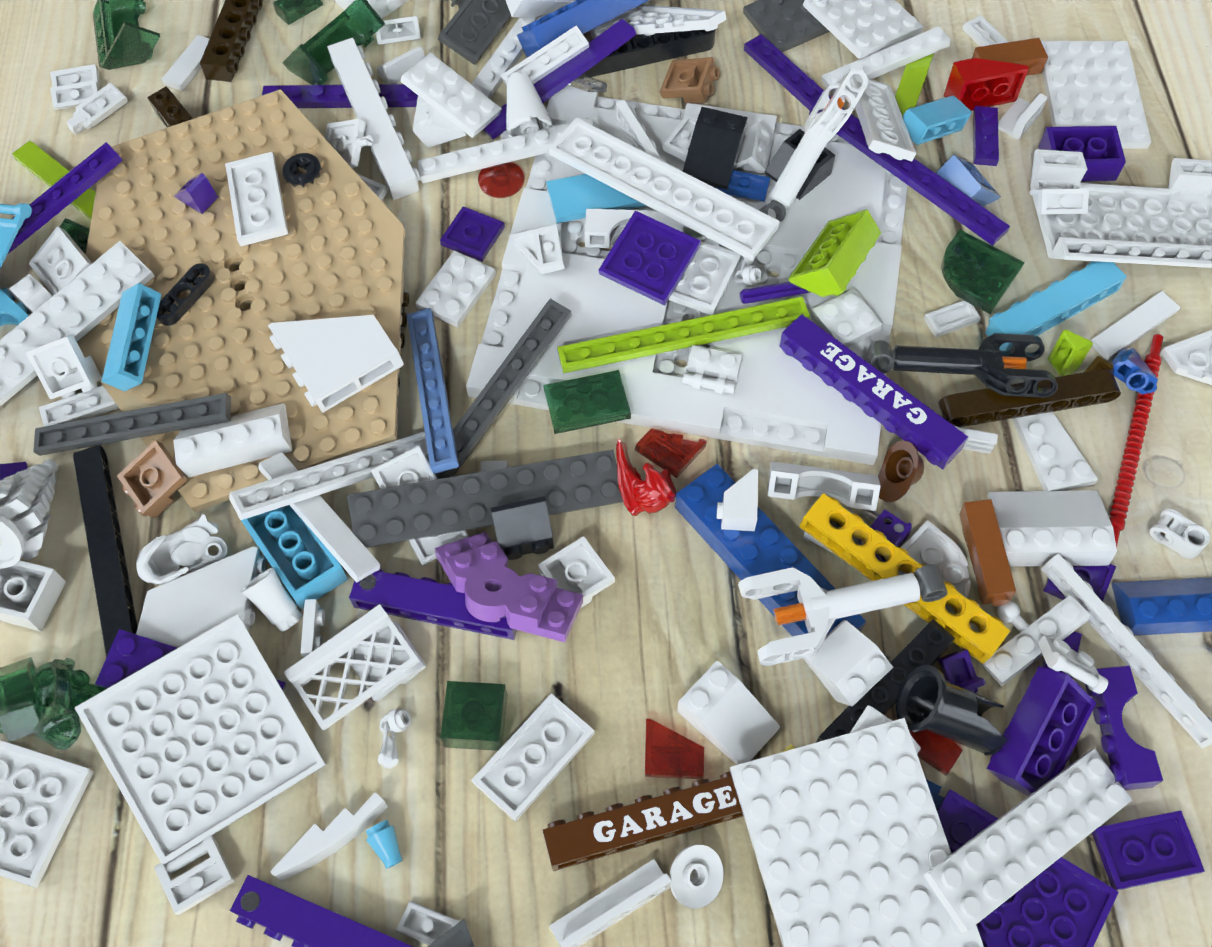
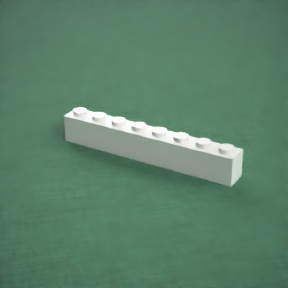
M350 38L327 46L332 63L357 119L366 122L364 135H370L373 138V142H371L373 144L370 146V149L392 199L396 200L418 192L417 181L421 180L417 168H412L410 165L412 158L408 149L403 150L402 145H404L402 135L400 131L395 132L394 130L396 127L395 120L392 114H387L386 112L388 105L384 96L379 97L378 93L381 91L378 82L370 77L373 73L369 63H364L363 61L365 55L361 45L356 46L354 39Z

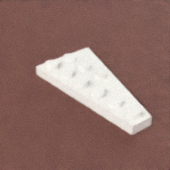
M639 5L590 30L592 38H596L620 19L625 20L635 29L636 35L645 34L648 36L655 33L702 29L711 31L718 28V24L725 21L726 16L725 11Z

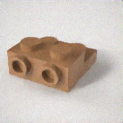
M713 57L672 60L659 91L662 98L683 97L685 104L706 103L707 98L713 95V82L719 80V68L716 66Z
M154 440L117 475L123 484L122 490L132 497L136 503L134 505L135 509L143 516L148 515L154 518L160 515L174 501L172 494L187 481V478L176 465V462L164 445L157 440Z

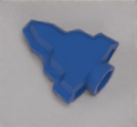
M1123 348L1112 360L1113 375L1124 382L1130 390L1137 391L1140 394L1153 393L1157 390L1156 384L1158 379L1156 375L1151 372L1148 365L1141 359L1139 353L1134 348Z

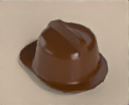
M898 441L888 449L878 474L880 482L879 498L885 502L900 500L907 493L910 486L922 478L924 463L912 443Z

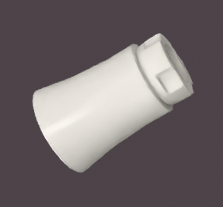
M273 567L256 576L241 590V593L252 601L270 623L275 625L281 632L289 629L302 617V614L297 609V604L284 588Z

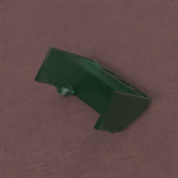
M97 0L93 10V22L99 67L112 70L142 64L151 59L153 49L160 38V33L139 27L138 18L140 14H144L146 9V2L144 0Z
M355 0L305 44L299 45L282 63L290 72L309 84L315 85L317 83L322 85L329 79L326 74L335 68L327 46L353 38L356 46L363 45L365 48L375 40L372 35L383 27L385 22L367 0Z

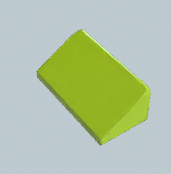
M1063 330L1047 359L1060 376L1069 375L1079 369L1093 343L1069 330Z

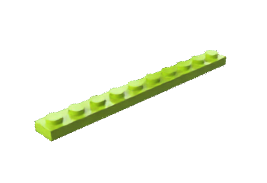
M802 296L557 347V352L564 374L692 347V345L698 346L784 328L791 325L801 314L810 319V315Z

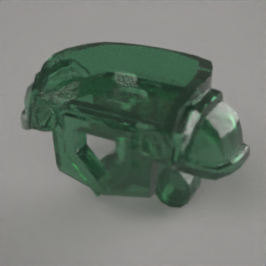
M66 658L65 660L54 659L52 662H47L39 666L32 675V685L36 689L39 709V722L35 726V735L60 750L70 748L78 740L81 733L80 717L75 707L106 690V688L99 687L96 684H90V677L85 671L73 670L75 661L71 658Z

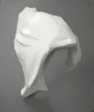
M204 513L198 520L185 527H201L209 535L216 534L219 531L217 524L208 521ZM183 529L168 536L156 537L139 551L136 569L138 576L142 580L155 585H163L189 571L188 566L180 569V565L171 559L173 551L186 542Z

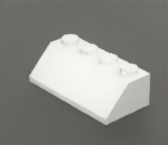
M284 403L231 416V421L180 430L173 440L176 465L188 477L275 456L281 452L287 453L292 451Z

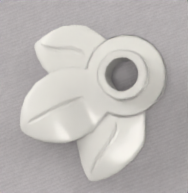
M188 527L183 529L186 542L173 551L171 559L181 566L190 567L189 573L224 559L227 555V545L222 538L210 536L201 527ZM211 545H216L219 551L217 554L211 555L208 553V548Z

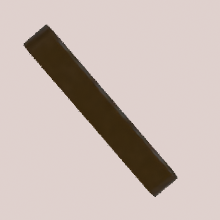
M1101 369L1055 377L1058 389L1049 397L1006 396L987 388L947 395L939 400L938 405L942 417L956 427H965L1108 403L1117 399L1121 392L1112 370ZM1042 380L1037 384V387L1046 388L1051 384V381ZM1023 383L1011 384V386L1018 387Z

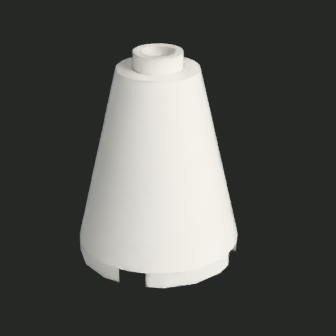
M523 72L511 74L507 79L506 131L508 137L511 138L550 128L552 120L529 75Z

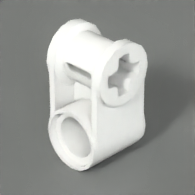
M1173 509L1163 510L1157 525H1153L1149 530L1150 536L1155 541L1164 544L1187 559L1196 558L1210 541V534L1204 527L1197 525Z

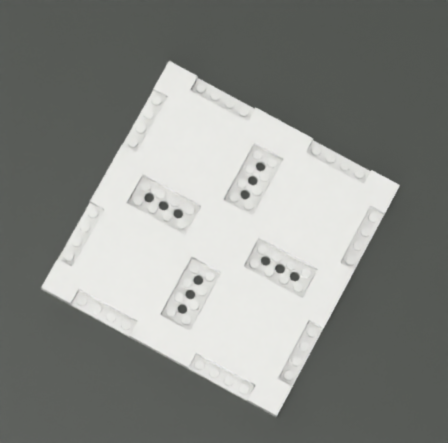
M573 86L564 87L549 99L546 110L552 120L550 128L572 123L576 117L581 120L597 117L600 130L633 146L617 120L616 102L621 100L598 97V90L581 89L580 87ZM626 101L629 108L633 107L639 124L643 123L649 140L653 139L659 156H663L667 164L680 171H683L685 161L663 151V144L687 114L698 118L701 107L748 117L746 128L760 121L774 135L768 165L787 138L799 129L804 131V126L777 123V116L691 103L686 104V109ZM835 134L825 146L836 155L831 175L801 200L795 197L790 208L786 209L785 219L780 222L777 231L754 259L752 265L761 270L760 282L755 285L736 283L732 276L714 314L803 296L810 315L809 320L818 325L811 315L812 309L840 295L821 297L811 292L743 304L740 300V292L743 289L790 282L788 280L789 276L828 221L868 209L881 234L876 240L875 246L867 254L866 260L861 263L856 271V275L850 280L842 294L855 289L883 324L881 331L847 347L870 364L869 346L875 341L882 340L887 343L890 341L908 185ZM549 152L535 156L527 186L523 188L503 257V269L482 342L478 344L467 381L468 397L477 398L551 298L571 310L572 316L517 389L508 404L874 465L878 456L881 423L875 418L867 416L859 406L846 400L839 391L832 386L826 385L819 376L812 371L806 370L798 360L783 352L779 345L782 332L787 327L698 345L699 347L742 355L737 381L726 380V382L735 384L733 394L727 392L719 394L715 393V390L703 387L696 389L692 388V385L683 383L684 373L695 375V373L686 372L687 365L685 367H678L675 365V362L677 360H684L688 363L692 347L563 374L557 352V347L710 315L670 300L664 306L600 275L599 268L610 251H604L601 248L578 246L579 243L585 242L586 218L556 223L546 181L586 173L549 155ZM748 163L734 169V171L768 177L764 174L765 172L759 174ZM770 178L765 202L729 196L760 210L771 202L768 196L776 182ZM648 206L640 207V208H634V209H629V210H651V211H656V210H654V209H652V208H650V207H648ZM769 208L768 215L775 219V211ZM557 224L565 269L540 274L514 244L511 235ZM684 225L683 233L694 238L704 236ZM723 245L720 246V247H722V248H725V249L730 250L729 248H727V247H725V246H723ZM741 255V260H740V262H739V264H738V266H737L735 272H736L737 270L741 269V265H742V261H743V256H742V255ZM774 271L777 272L779 276L770 277L767 273ZM705 375L703 376V377H705V378H710V379H715V380L718 379V378L709 377V376H705Z

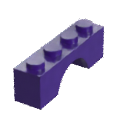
M1130 666L1096 669L1099 675L1108 679V686L1103 693L1097 694L1090 690L1086 684V691L1097 702L1093 709V716L1096 724L1100 726L1102 733L1101 746L1108 755L1109 769L1114 775L1115 782H1119L1125 791L1153 788L1163 781L1156 753L1133 741L1126 732L1122 721V712L1125 704L1138 694Z

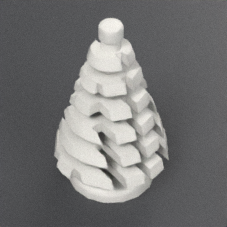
M45 460L42 464L33 465L0 480V569L15 565L21 558H24L26 561L33 559L38 555L39 549L43 545L50 514L47 515L50 509L49 502L52 501L55 493V473L58 471V464L54 460Z

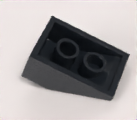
M701 107L682 172L708 185L728 189L745 138L748 117Z

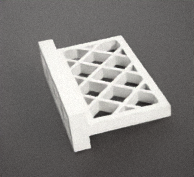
M379 604L285 670L284 673L294 685L320 727L326 730L418 664L420 660ZM389 627L393 632L391 643H377L378 633ZM397 639H398V641L400 642L401 645H396V640H397ZM359 646L369 647L366 661L353 659L354 651ZM375 647L389 649L386 663L372 662ZM394 650L406 651L410 656V659L402 665L391 664ZM335 663H345L342 678L329 677L330 668ZM351 664L365 666L362 681L348 679ZM371 667L385 668L383 678L377 683L368 682ZM311 680L321 681L318 695L307 694L303 686ZM327 681L341 683L338 698L324 696ZM347 684L360 686L359 695L353 700L343 699ZM312 700H317L316 706L313 704ZM322 701L336 703L334 713L324 720L320 714Z

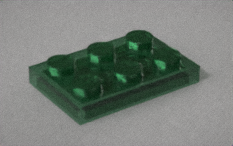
M619 370L543 385L554 434L631 419V412Z

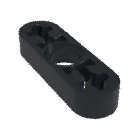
M199 263L193 265L160 300L157 319L161 324L171 326L177 323L212 285L214 275L206 264ZM190 290L188 297L184 299L178 298L182 291Z

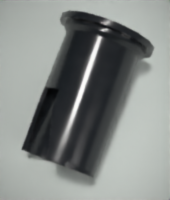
M927 664L919 666L902 683L897 695L896 715L897 720L905 718L909 731L918 732L926 729L981 752L986 756L994 755L1000 751L1007 741L989 721L981 717L988 709L996 706L1003 708L1004 705L945 680L944 675L938 668Z

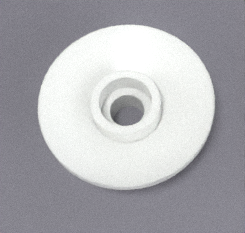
M700 844L688 846L676 856L671 866L669 878L672 881L670 883L671 891L680 904L688 908L697 909L707 906L716 898L721 889L724 876L720 857L710 847Z

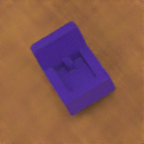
M961 649L938 659L945 680L974 693L978 692L979 687L986 685L984 678L977 677L968 650Z

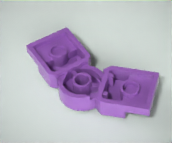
M486 532L435 548V555L455 590L465 593L466 608L472 616L486 622H498L500 617L506 616L507 624L512 629L561 642L566 641L583 604V594L557 588L556 579L532 573L519 577L515 571L508 568V558L497 541L492 542Z

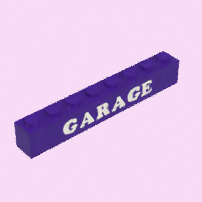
M803 314L782 332L779 347L782 348L786 355L798 360L806 370L815 373L826 385L832 386L846 400L859 406L867 416L875 418L887 431L896 434L904 441L912 443L917 451L924 455L931 464L937 465L943 470L963 449L968 439L967 435Z

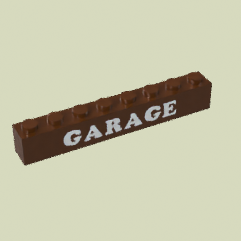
M731 772L720 775L721 779L709 782V779L695 781L692 783V787L681 790L680 787L667 789L663 792L664 795L652 798V795L641 796L635 799V803L623 806V803L613 804L606 808V812L596 815L593 811L578 815L577 820L566 823L565 820H557L549 823L548 828L543 829V834L553 872L744 817Z

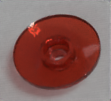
M513 162L483 168L478 175L479 187L485 194L494 198L510 197L522 188L524 173Z

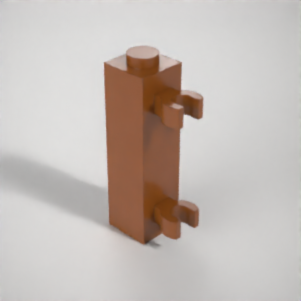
M992 499L964 502L959 516L982 605H1006L1013 598L1016 588Z

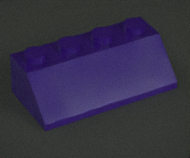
M1039 666L1034 677L1030 680L1029 686L1021 702L1018 704L1008 727L1004 731L1003 736L1007 741L1000 751L991 756L986 769L1001 782L1026 796L1031 795L1063 771L1097 702L1068 674Z

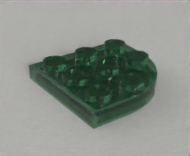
M959 230L946 248L942 258L941 269L947 285L957 297L991 315L1023 268L1025 262Z

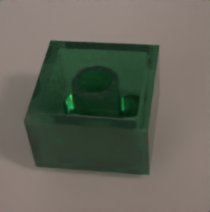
M447 681L440 735L444 748L499 751L503 746L508 697L505 684Z

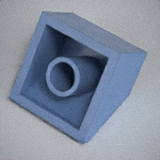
M953 155L936 172L938 176L982 207L1001 197L973 164L956 155Z

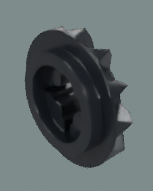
M299 153L290 157L285 162L282 173L287 183H291L294 187L301 185L304 188L306 183L310 182L313 184L314 179L320 177L319 172L322 168L316 156L309 153ZM298 167H300L303 170H306V173L302 174L301 172H299Z

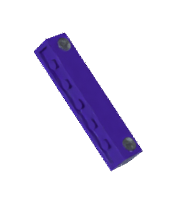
M379 568L378 571L359 582L354 580L349 596L353 607L357 609L371 611L380 604L387 615L511 640L515 639L517 632L516 629L509 627L506 616L500 617L498 622H486L475 618L466 608L465 593L457 592L452 583L447 585L441 584L428 577L416 579L402 572L386 573Z
M247 875L230 909V912L238 916L237 923L251 929L254 928L255 924L266 928L263 934L275 940L281 941L283 936L292 939V947H413L250 875Z

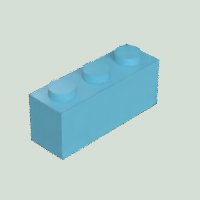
M953 95L909 108L904 113L903 119L911 140L919 145L962 131L972 111Z

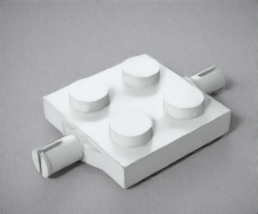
M361 119L327 124L324 138L351 168L358 167L361 148L373 144L371 143L373 138L370 135L364 136L366 122Z

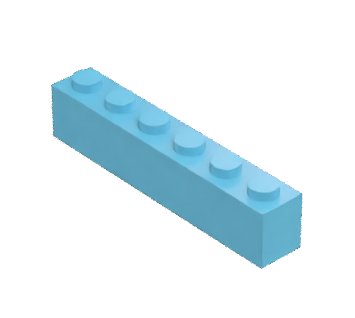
M1092 261L1080 271L1075 270L1070 273L1066 279L1060 282L1058 280L1053 282L1046 290L1034 292L1022 303L1018 301L1009 310L994 314L988 321L989 325L985 334L988 337L994 333L1038 336L1119 291L1127 276L1113 262ZM1004 343L999 349L1001 351H1008L1013 347V344Z

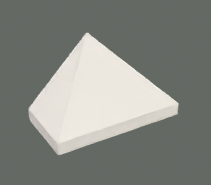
M417 16L374 22L378 45L421 39Z

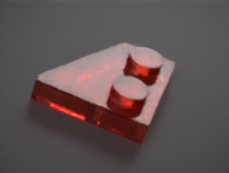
M650 429L638 441L635 451L663 470L668 469L671 475L678 478L705 449L707 441L700 438L698 442L685 440L681 434H668L661 430Z
M646 719L645 777L703 779L704 747L652 719Z

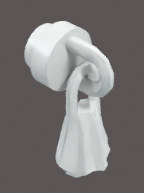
M743 256L741 269L734 273L733 279L736 283L755 285L761 280V270L752 265L753 261Z
M401 708L393 709L380 721L379 728L384 734L378 764L385 768L391 769L399 763L395 732L404 731L411 724V716L407 710Z

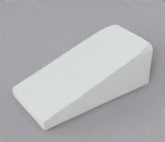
M409 901L396 931L429 946L460 921Z

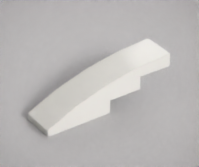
M374 793L354 816L344 808L324 831L314 824L270 872L280 881H283L313 867L339 851L362 833L388 808L387 804L378 794Z

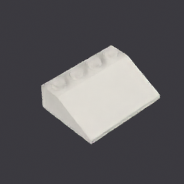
M1098 490L987 493V498L992 499L1009 566H1044L1057 554L1069 561L1072 566H1109L1117 552L1113 526Z

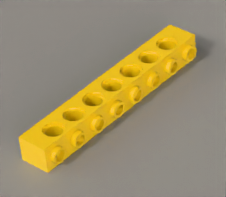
M824 493L806 513L799 525L801 529L871 581L898 576V571L905 572L906 574L914 573L918 568L926 566L919 564L911 558L905 549L896 547L888 541L882 532L873 530L866 525L860 516L850 513L843 508L837 499L828 497ZM829 521L837 522L841 528L833 527ZM852 538L860 539L863 545L856 544ZM875 554L882 555L886 562L879 561ZM944 581L948 594L942 599L934 602H924L920 595L919 601L903 604L927 623L934 619L955 638L953 641L962 649L968 650V653L982 664L993 656L1011 631L1004 626V623L999 618L987 614L976 601L964 597L957 591L954 585L947 581ZM945 605L952 607L956 615L949 613ZM969 623L975 624L979 632L973 631Z

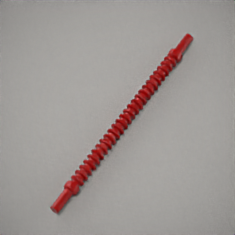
M1160 334L1153 336L1150 352L1145 356L1144 360L1156 377H1158L1159 367L1162 362L1160 352L1164 337ZM1138 392L1136 395L1137 400L1135 401L1134 412L1132 413L1133 417L1130 430L1128 431L1129 436L1125 443V454L1122 456V466L1118 474V485L1115 487V498L1112 500V511L1109 513L1116 548L1120 531L1124 530L1126 524L1125 519L1127 518L1126 513L1130 505V494L1133 492V481L1136 479L1137 462L1140 460V450L1144 442L1143 437L1145 436L1146 425L1148 424L1147 419L1151 411L1150 407L1152 406L1151 401L1153 400L1154 392L1145 394Z

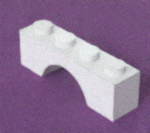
M586 209L585 247L610 248L612 243L620 236L635 210ZM636 210L683 232V224L658 211Z
M771 461L768 480V496L795 500L804 496L820 497L824 493L828 497L837 499L849 508L876 511L880 491V482L876 475Z

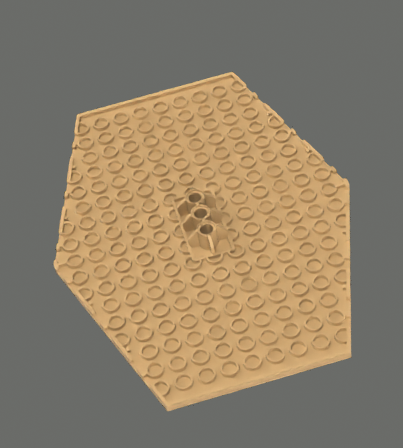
M280 89L112 146L123 161L97 182L86 249L88 259L94 263L116 243L121 241L154 274L155 277L144 286L161 293V299L195 264H206L214 275L212 285L177 323L165 326L156 317L142 384L124 392L101 382L119 409L125 412L227 393L231 396V416L284 403L292 451L283 454L298 471L397 440V400L399 396L398 376L400 368L322 413L318 405L312 407L304 393L308 391L307 387L303 386L300 388L292 375L297 372L295 368L291 367L288 369L280 356L285 353L283 349L277 350L269 338L273 335L268 327L271 323L374 315L401 357L400 329L402 325L401 306L403 304L404 237H406L404 226ZM273 152L289 234L240 246L237 241L225 164ZM299 153H309L316 156L322 168L319 172L320 177L315 178L313 184L310 182L306 183L304 188L301 185L294 187L291 183H287L282 173L285 162L290 157ZM298 167L299 172H301L302 174L306 173V170H303L300 167ZM200 173L207 177L218 196L203 214L174 196L191 178ZM190 290L182 291L178 298L184 299L188 297ZM119 307L77 341L84 357L91 355L101 377H103ZM179 431L141 437L147 447L154 440L161 442L176 462L173 440ZM270 457L188 477L183 472L187 481L177 490L194 512H198L230 500L229 496L232 491L268 481L258 467L260 462Z

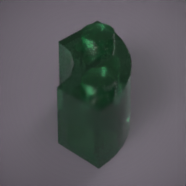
M32 657L0 667V733H5L9 742L45 729L46 706L42 704L37 692L43 689Z

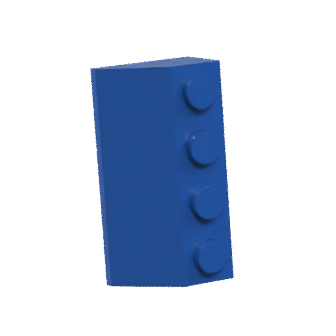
M1212 577L1113 582L1111 584L1120 621L1131 629L1134 636L1212 632Z

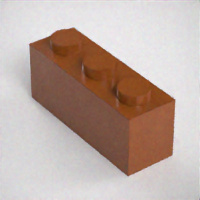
M1040 38L975 47L972 58L1027 65L1029 68L1027 75H1036L1042 73L1048 55Z

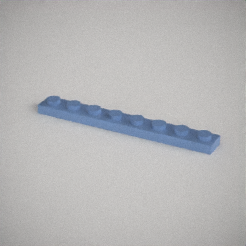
M431 308L407 314L429 463L433 474L457 468L459 467L434 316Z

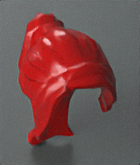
M617 439L618 486L623 503L630 514L637 516L643 511H646L648 514L656 513L666 508L670 502H674L677 491L668 469L658 472L652 464L645 463L643 469L646 472V479L643 481L636 468L630 462L626 443Z

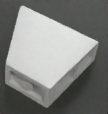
M374 315L276 322L268 325L273 333L269 337L277 350L283 349L285 353L280 355L288 369L291 367L295 368L297 372L292 374L300 388L303 386L307 387L308 391L304 393L312 407L318 405L322 413L404 365L399 352Z
M251 547L147 591L136 635L179 648L237 614L249 631L250 625H253L255 621L254 603L242 594L241 590L252 579L266 570V558L258 547Z

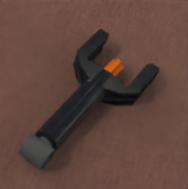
M994 333L982 341L978 350L896 345L894 350H892L890 344L882 340L873 342L868 349L870 365L883 374L893 368L894 371L975 375L986 387L1006 396L1044 398L1053 395L1058 389L1056 378L1050 372L1026 369L1027 361L1040 358L1045 351L1042 339L1035 335ZM1004 343L1013 344V347L1008 351H1001L999 349ZM1031 344L1039 345L1038 350L1029 353L1025 351L1026 347ZM1016 378H1021L1025 380L1024 383L1018 387H1013L1010 385L1011 381H1013ZM1042 380L1051 381V384L1046 388L1037 387V384Z

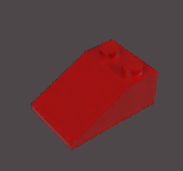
M981 58L954 62L944 97L954 95L970 111H973L975 106L993 107L1016 102L1029 68L1027 65Z

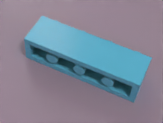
M140 283L122 292L101 382L124 392L142 384L161 293Z

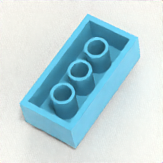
M290 505L241 520L270 566L275 569L279 579L300 610L304 609L305 600H318L348 580L338 560Z

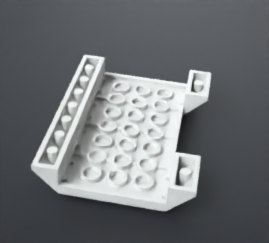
M1035 150L1031 190L1089 189L1088 214L1038 215L1049 258L1212 268V160L1174 158L1167 189L1080 183L1087 171L1082 152ZM1032 195L1037 212L1038 195Z

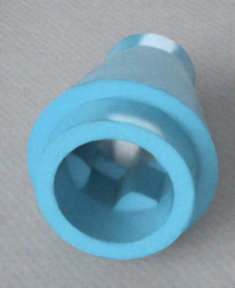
M388 820L382 821L365 831L368 836L366 841L384 863L386 869L403 861L394 825L390 826Z

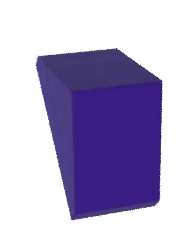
M203 173L191 178L174 195L178 200L201 214L218 198Z

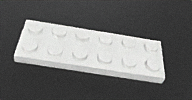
M857 76L850 77V85L855 89H859L861 85L860 79ZM868 78L867 87L856 104L855 109L869 149L878 154L882 152L890 154L897 160L906 159L912 161L916 151L891 86Z

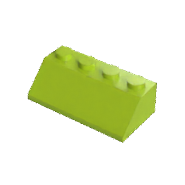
M868 209L828 221L788 280L794 285L821 297L842 294L850 280L856 275V271L861 263L866 260L867 254L875 246V242L881 234Z

